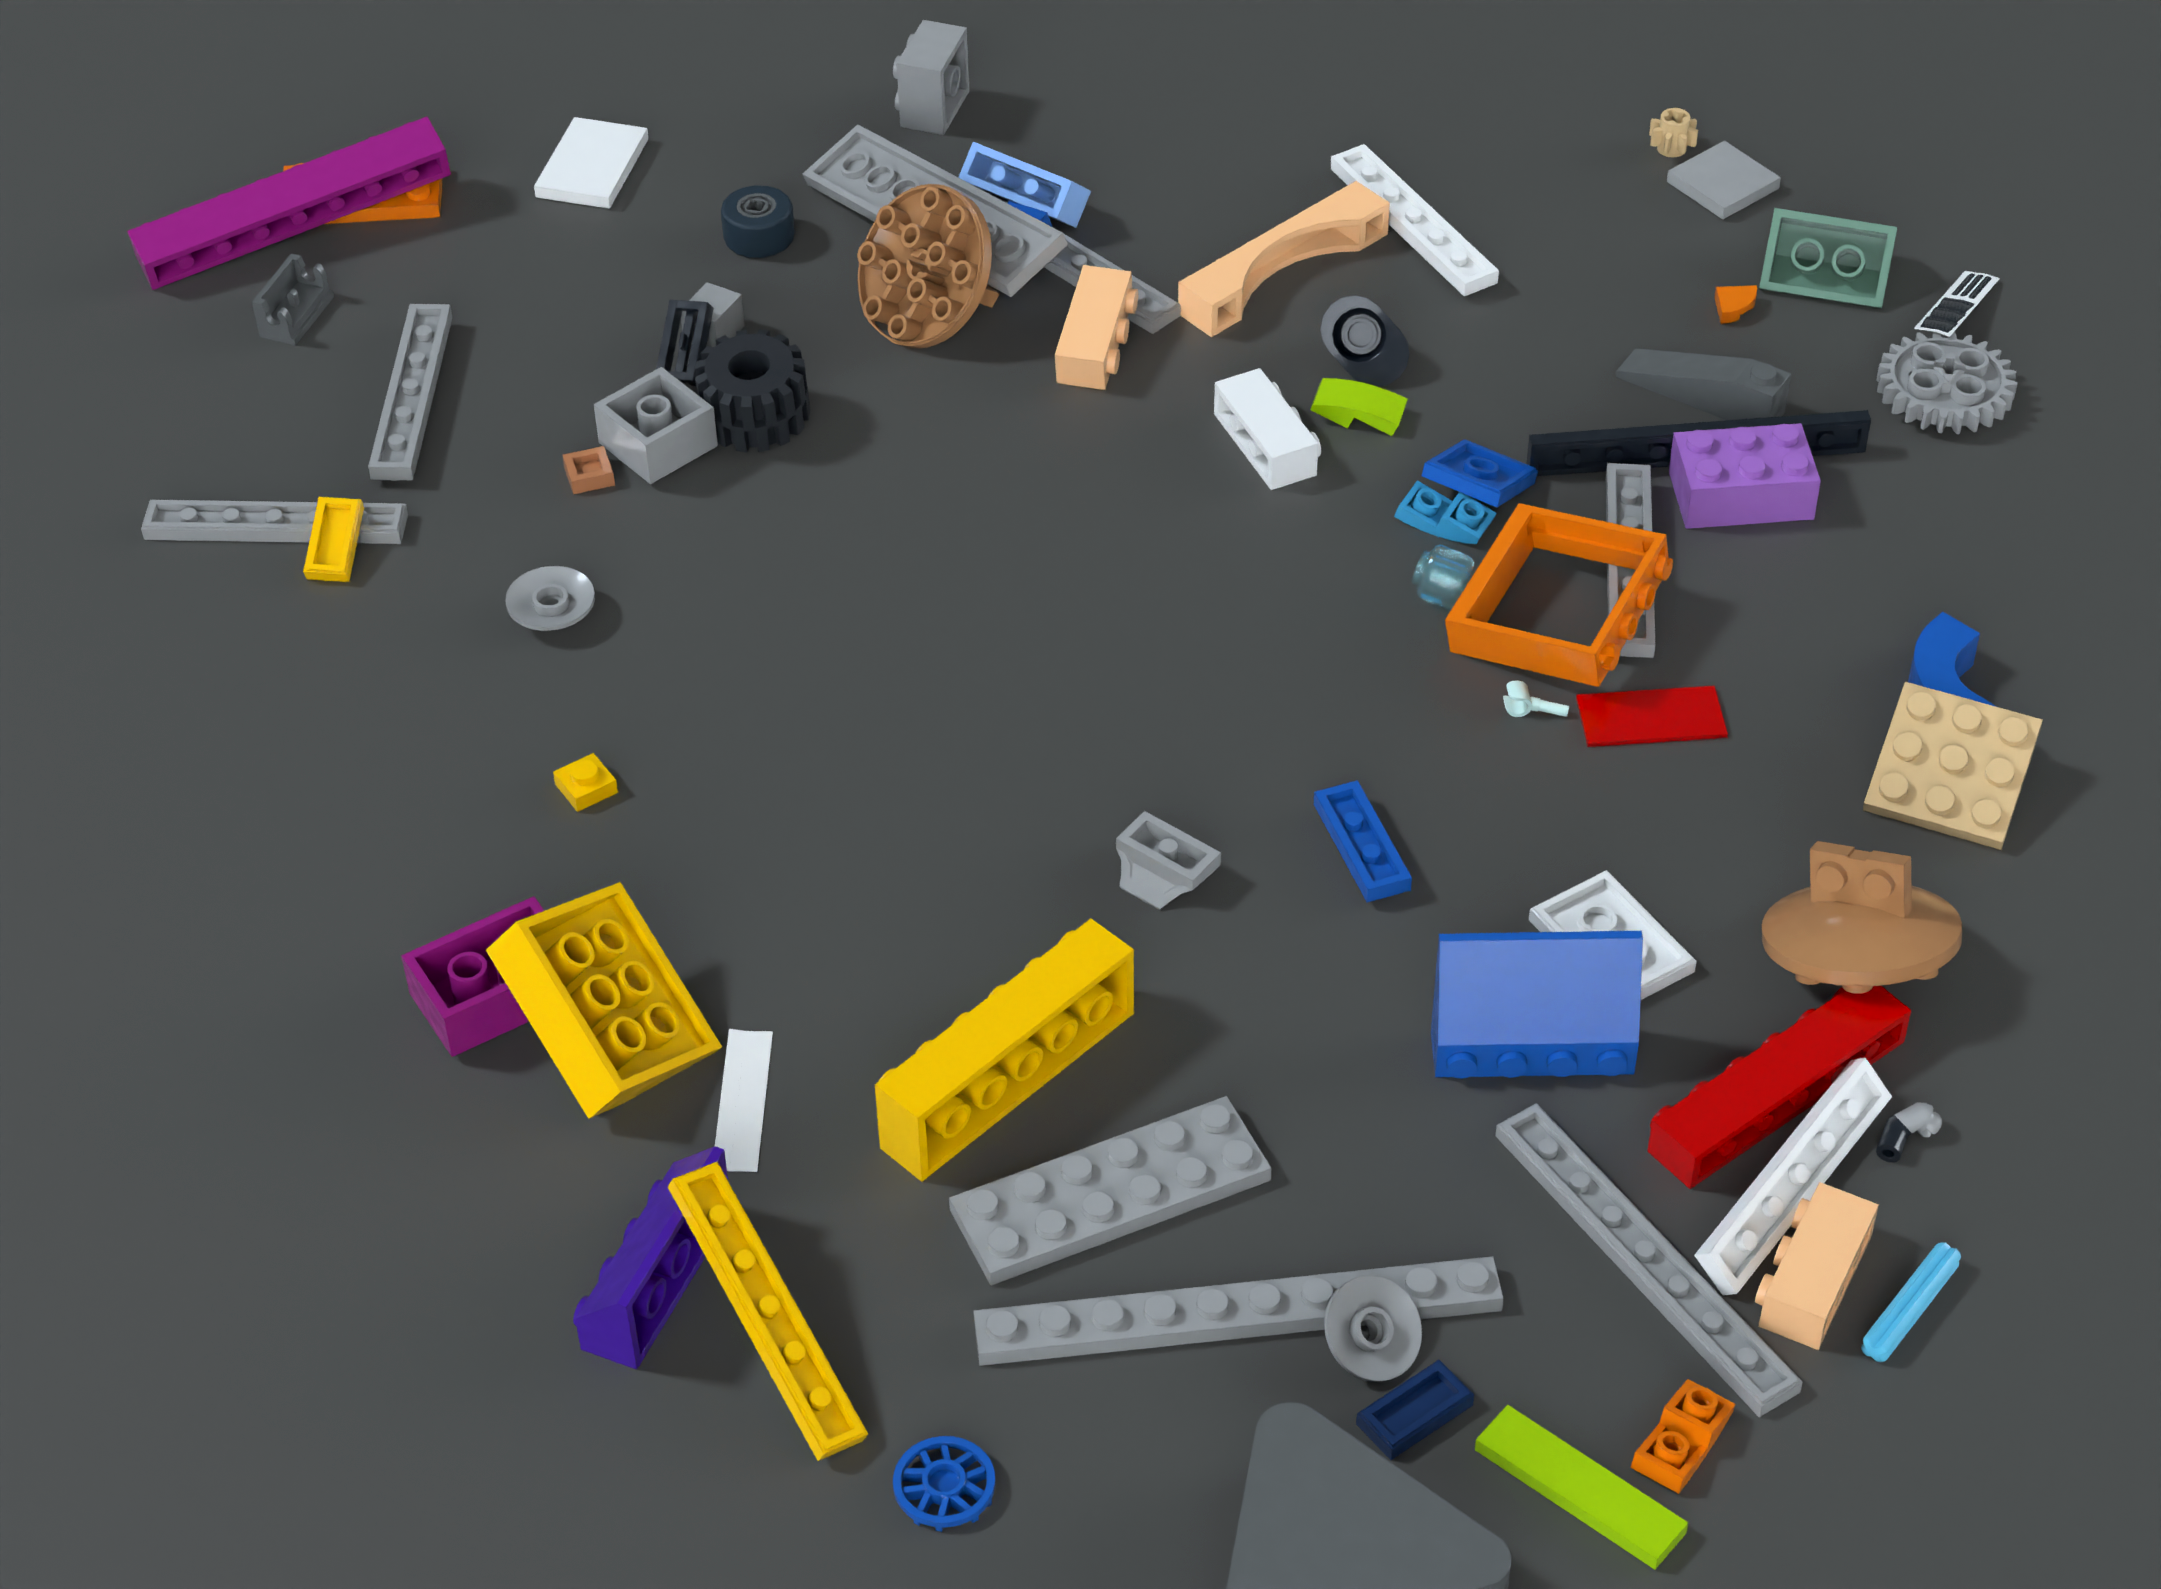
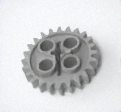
M1955 331L1948 338H1942L1940 333L1933 332L1932 338H1927L1918 332L1915 342L1907 337H1903L1901 346L1891 344L1889 353H1883L1876 379L1878 382L1877 393L1883 394L1882 403L1893 404L1892 414L1905 412V422L1909 423L1918 419L1921 421L1920 429L1923 430L1930 424L1936 425L1938 433H1942L1947 426L1952 427L1956 434H1960L1962 426H1967L1971 431L1977 432L1979 422L1990 428L1994 418L2003 420L2005 410H2011L2018 382H2015L2016 371L2009 370L2011 361L2009 359L2000 360L2001 350L1988 352L1987 341L1975 345L1972 343V335L1959 340Z

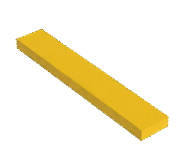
M718 1162L673 1178L668 1185L670 1193L817 1461L863 1442L868 1435L867 1430Z

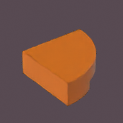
M1757 285L1716 287L1715 302L1721 324L1738 321L1740 315L1754 308Z

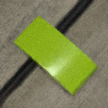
M1323 378L1310 410L1347 429L1353 419L1356 418L1392 436L1399 426L1408 399L1367 383L1346 379Z

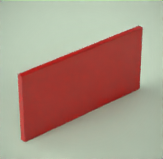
M1715 685L1576 695L1587 747L1727 738L1728 736Z

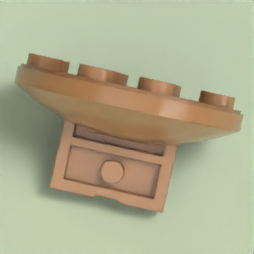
M925 184L911 188L897 196L888 205L880 208L865 242L858 249V292L864 316L881 335L897 345L920 349L942 343L957 333L968 322L979 304L992 308L1000 294L987 285L991 269L992 246L988 225L981 210L967 195L945 185ZM875 321L887 324L890 336L880 330Z
M1817 841L1810 848L1811 886L1793 892L1777 901L1769 908L1762 921V942L1766 953L1775 963L1795 974L1798 982L1807 985L1819 984L1821 982L1842 985L1843 989L1850 993H1865L1870 991L1873 986L1896 984L1913 979H1932L1938 975V969L1957 954L1962 943V921L1957 910L1940 896L1912 886L1911 856L1875 850L1868 852L1856 850L1855 847L1821 841Z

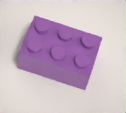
M1801 423L1674 432L1669 475L1686 529L1814 520L1821 480Z

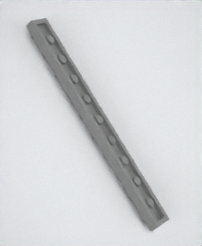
M1492 1256L973 1310L979 1366L1325 1330V1313L1332 1295L1345 1282L1364 1275L1385 1277L1401 1286L1413 1300L1420 1315V1320L1502 1311L1503 1295L1494 1257Z

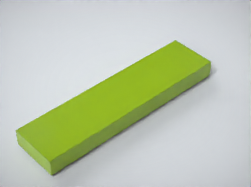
M1508 1404L1476 1439L1475 1451L1654 1570L1657 1569L1687 1533V1521Z

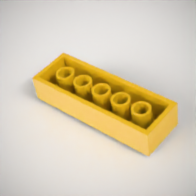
M1090 918L1076 930L1067 932L1059 943L1044 955L1032 959L1025 966L1024 970L1009 982L993 989L988 998L970 1012H964L959 1015L953 1024L935 1039L924 1042L909 1059L897 1068L886 1071L875 1084L880 1149L923 1182L1134 1014V949Z

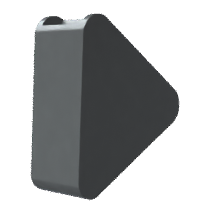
M1285 1402L1270 1407L1260 1416L1253 1440L1226 1589H1508L1511 1553L1505 1541L1310 1406L1297 1402Z

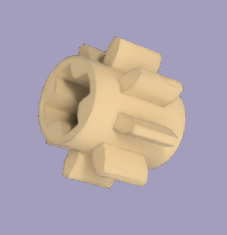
M1680 108L1664 110L1661 113L1660 120L1651 119L1650 145L1657 146L1658 152L1666 157L1682 156L1685 154L1687 146L1696 147L1698 130L1696 129L1697 120L1690 119V114Z

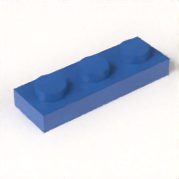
M1358 780L1315 791L1314 806L1366 902L1411 891L1412 877Z

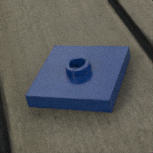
M1464 439L1425 462L1422 477L1494 507H1499L1534 485L1538 470Z

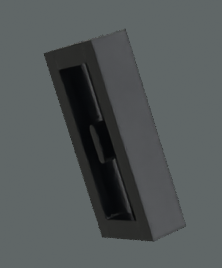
M669 300L656 369L664 368L683 384L689 383L691 386H696L695 365L696 361L702 360L701 352L707 346L714 309L708 302ZM682 311H686L683 332L680 333L676 368L675 371H671Z

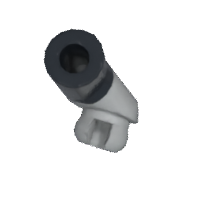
M1917 1102L1890 1116L1885 1123L1876 1148L1877 1156L1886 1162L1894 1163L1899 1161L1908 1136L1915 1131H1918L1922 1137H1930L1931 1133L1936 1134L1942 1125L1941 1116L1933 1111L1932 1105Z

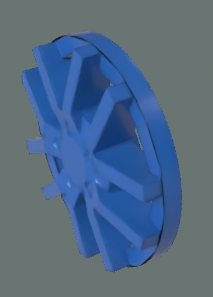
M954 1436L932 1437L913 1445L899 1459L893 1474L894 1495L900 1508L913 1519L916 1525L935 1527V1531L942 1532L944 1527L958 1526L969 1521L976 1522L986 1507L991 1506L995 1491L994 1467L988 1455L979 1446L966 1439ZM940 1448L942 1459L931 1462L927 1451ZM948 1448L963 1450L966 1453L953 1461L950 1458ZM918 1456L924 1467L907 1468ZM977 1460L981 1464V1467L968 1472L964 1471V1469ZM984 1479L987 1480L985 1490L974 1485ZM906 1481L920 1482L922 1484L902 1487L901 1483ZM967 1495L977 1502L971 1507L962 1497ZM921 1499L917 1508L908 1501ZM933 1503L940 1505L937 1516L927 1514L930 1505ZM951 1506L959 1512L958 1514L947 1516Z

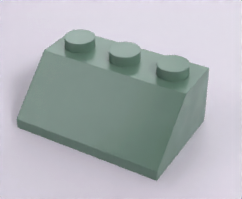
M1774 208L1759 289L1882 309L1897 227Z

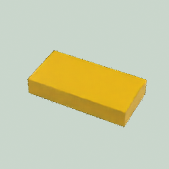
M318 497L303 570L306 579L350 582L364 511L361 499Z

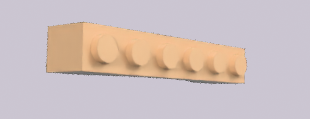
M1357 181L1336 191L1327 198L1178 282V303L1181 305L1180 316L1208 336L1213 337L1242 320L1244 307L1251 294L1264 280L1278 270L1297 261L1318 255L1361 251L1388 235L1390 202Z

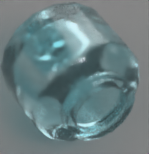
M1443 545L1435 546L1430 552L1423 550L1411 579V583L1417 585V596L1420 599L1451 610L1474 575V560L1469 555Z

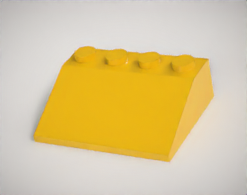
M621 882L516 921L486 949V952L588 1119L624 1104L722 1048L719 1040Z

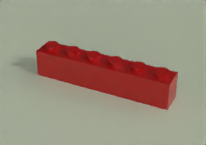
M1873 986L1870 991L1865 993H1850L1841 987L1830 1001L1816 1010L1814 1008L1807 1010L1794 1025L1782 1033L1775 1032L1762 1043L1760 1048L1746 1057L1739 1056L1734 1059L1723 1073L1711 1081L1705 1080L1698 1083L1687 1097L1674 1106L1667 1105L1661 1108L1654 1115L1650 1123L1651 1131L1647 1152L1684 1185L1692 1189L1817 1103L1851 1060L1866 1058L1870 1065H1872L1903 1044L1911 1009L1882 986Z

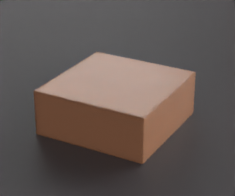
M604 446L562 455L564 468L573 494L615 486L614 473Z

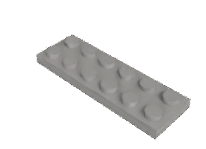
M1225 1096L949 1198V1205L956 1223L989 1284L992 1286L1271 1181V1166L1230 1100Z

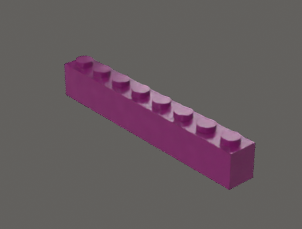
M426 116L377 136L369 137L364 141L343 149L332 151L317 159L293 166L283 172L259 179L254 183L228 193L220 194L215 198L194 206L183 208L160 219L144 223L127 232L135 256L152 290H155L451 175L446 149L429 118Z

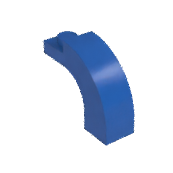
M1942 612L1923 629L1916 642L1908 682L1996 706L1972 692L1959 679L1974 664L1980 633Z

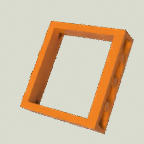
M1519 503L1445 619L1450 652L1599 687L1608 671H1613L1616 668L1620 651L1625 642L1633 639L1637 630L1638 620L1644 610H1649L1652 607L1656 590L1661 581L1667 580L1671 574L1673 559L1669 558L1667 535ZM1533 548L1636 570L1591 646L1487 623Z

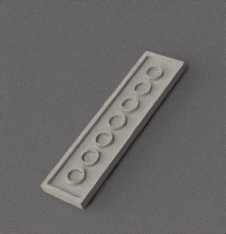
M858 124L802 173L808 186L874 222L880 208L888 205L903 192L920 185H945L964 193L979 207L990 232L992 261L987 284L1010 297L1068 245L1064 234L1059 230Z

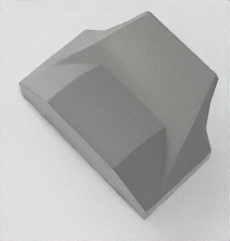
M1146 811L1116 838V849L1121 859L1119 887L1158 910L1180 894L1195 889L1221 865V852Z

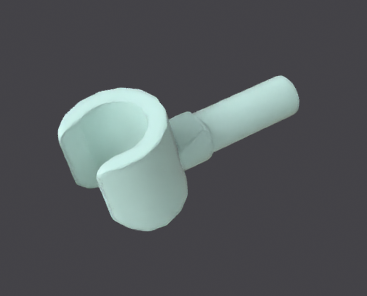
M1516 680L1507 683L1506 687L1509 696H1503L1506 711L1511 716L1522 717L1532 710L1567 717L1569 706L1530 697L1528 686L1523 681Z

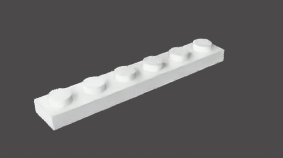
M1365 144L1331 156V170L1347 185L1357 181L1390 202L1389 225L1463 296L1498 283L1499 270Z
M1866 1058L1854 1059L1848 1063L1694 1255L1722 1295L1737 1294L1792 1225L1800 1200L1802 1198L1811 1200L1819 1182L1825 1183L1892 1098Z

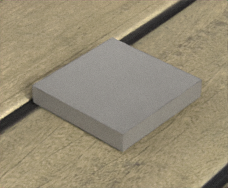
M1725 140L1668 170L1667 182L1722 220L1778 190L1781 177Z

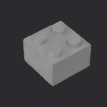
M922 20L915 34H910L904 52L901 56L898 55L893 65V77L898 80L895 109L900 114V127L939 135L945 134L969 93L967 27Z
M662 367L594 404L599 444L604 446L649 484L658 481L718 446L714 407Z

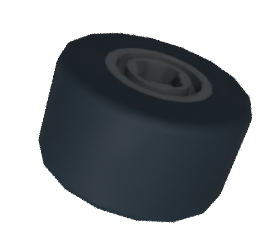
M760 185L748 186L730 193L722 203L721 221L723 238L727 247L736 254L750 258H763L782 252L792 243L795 233L793 205L789 196L780 189Z

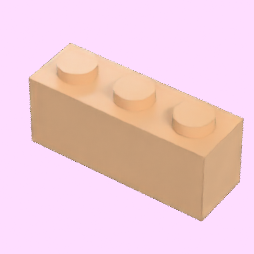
M1083 265L1055 352L1057 383L1105 390L1110 374L1117 373L1120 362V350L1118 347L1120 343L1126 344L1129 333L1128 314H1135L1138 304V289H1132L1131 271Z
M1819 1182L1810 1201L1804 1198L1800 1200L1791 1226L1796 1231L1792 1238L1784 1235L1781 1239L1773 1265L1778 1266V1269L1774 1276L1767 1273L1764 1275L1756 1294L1755 1303L1762 1305L1758 1327L1819 1350L1871 1239L1879 1204Z

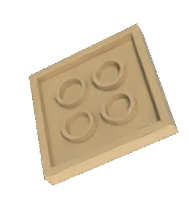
M1905 682L1864 801L1863 811L2002 850L2043 719Z

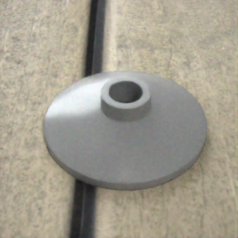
M545 566L533 569L519 576L507 590L505 601L509 615L518 624L533 630L551 631L569 627L582 620L594 605L595 592L592 582L580 571L564 566Z
M1377 1275L1359 1276L1341 1285L1328 1303L1324 1320L1326 1340L1332 1355L1348 1373L1364 1381L1383 1382L1402 1375L1414 1363L1421 1346L1422 1325L1420 1315L1413 1300L1401 1286L1390 1279ZM1361 1323H1364L1369 1329L1370 1336L1368 1340L1364 1338L1361 1332Z

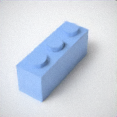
M976 142L972 143L958 177L983 191L1005 200L1045 211L1050 218L1075 228L1091 193L1087 188L1071 180Z

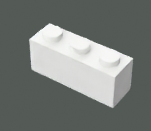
M1261 368L1215 382L1214 415L1271 490L1317 476L1318 457L1321 455V445L1317 435L1314 432H1309L1302 423L1297 409L1288 405L1282 397L1278 385L1275 382H1271Z

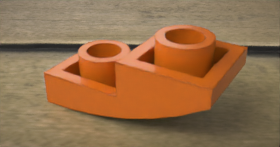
M1687 1379L1665 1405L1659 1424L1636 1450L1630 1468L1679 1494L1716 1442L1734 1411L1735 1403Z

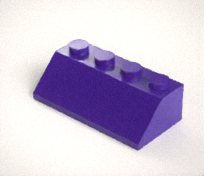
M714 1146L673 1162L663 1180L658 1179L653 1184L648 1195L647 1205L639 1218L635 1217L629 1222L624 1233L622 1245L614 1257L610 1256L605 1260L595 1288L589 1296L582 1297L576 1307L573 1322L577 1327L581 1350L630 1368L638 1369L706 1257L670 1193L668 1185L673 1178L718 1162L728 1180L724 1149Z

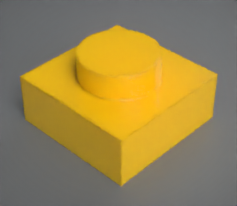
M594 753L553 771L555 785L577 812L618 793L616 779Z

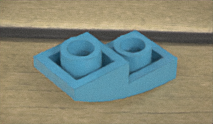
M1417 480L1398 506L1394 517L1437 537L1461 543L1477 544L1497 513L1461 492L1452 501Z

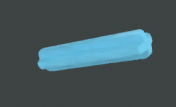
M1941 1242L1934 1246L1864 1336L1861 1349L1866 1356H1871L1876 1362H1883L1889 1358L1959 1267L1961 1254L1957 1248H1951L1946 1242Z

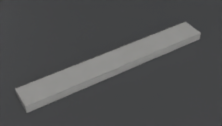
M1537 1103L1496 1125L1495 1136L1758 1417L1763 1416L1801 1392L1803 1382Z

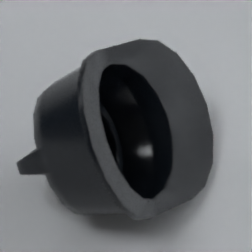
M1356 295L1342 297L1330 305L1323 315L1320 327L1322 341L1344 369L1358 382L1377 387L1387 386L1399 379L1408 364L1410 355L1408 342L1401 330L1385 312L1370 299Z

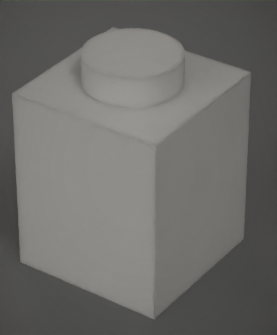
M706 282L689 300L708 302L714 308L707 346L716 347V339L724 335L728 338L735 337L736 331H741L745 326L742 294ZM682 311V316H681L682 332H683V326H684L686 311Z

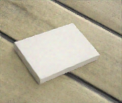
M574 117L534 185L535 197L610 209L649 139L648 129Z
M1607 870L1530 909L1529 921L1540 932L1642 931L1641 1000L1695 972L1696 960Z

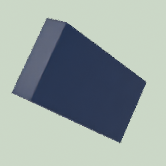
M1437 1360L1358 1412L1356 1425L1392 1460L1473 1406L1474 1394L1440 1360Z

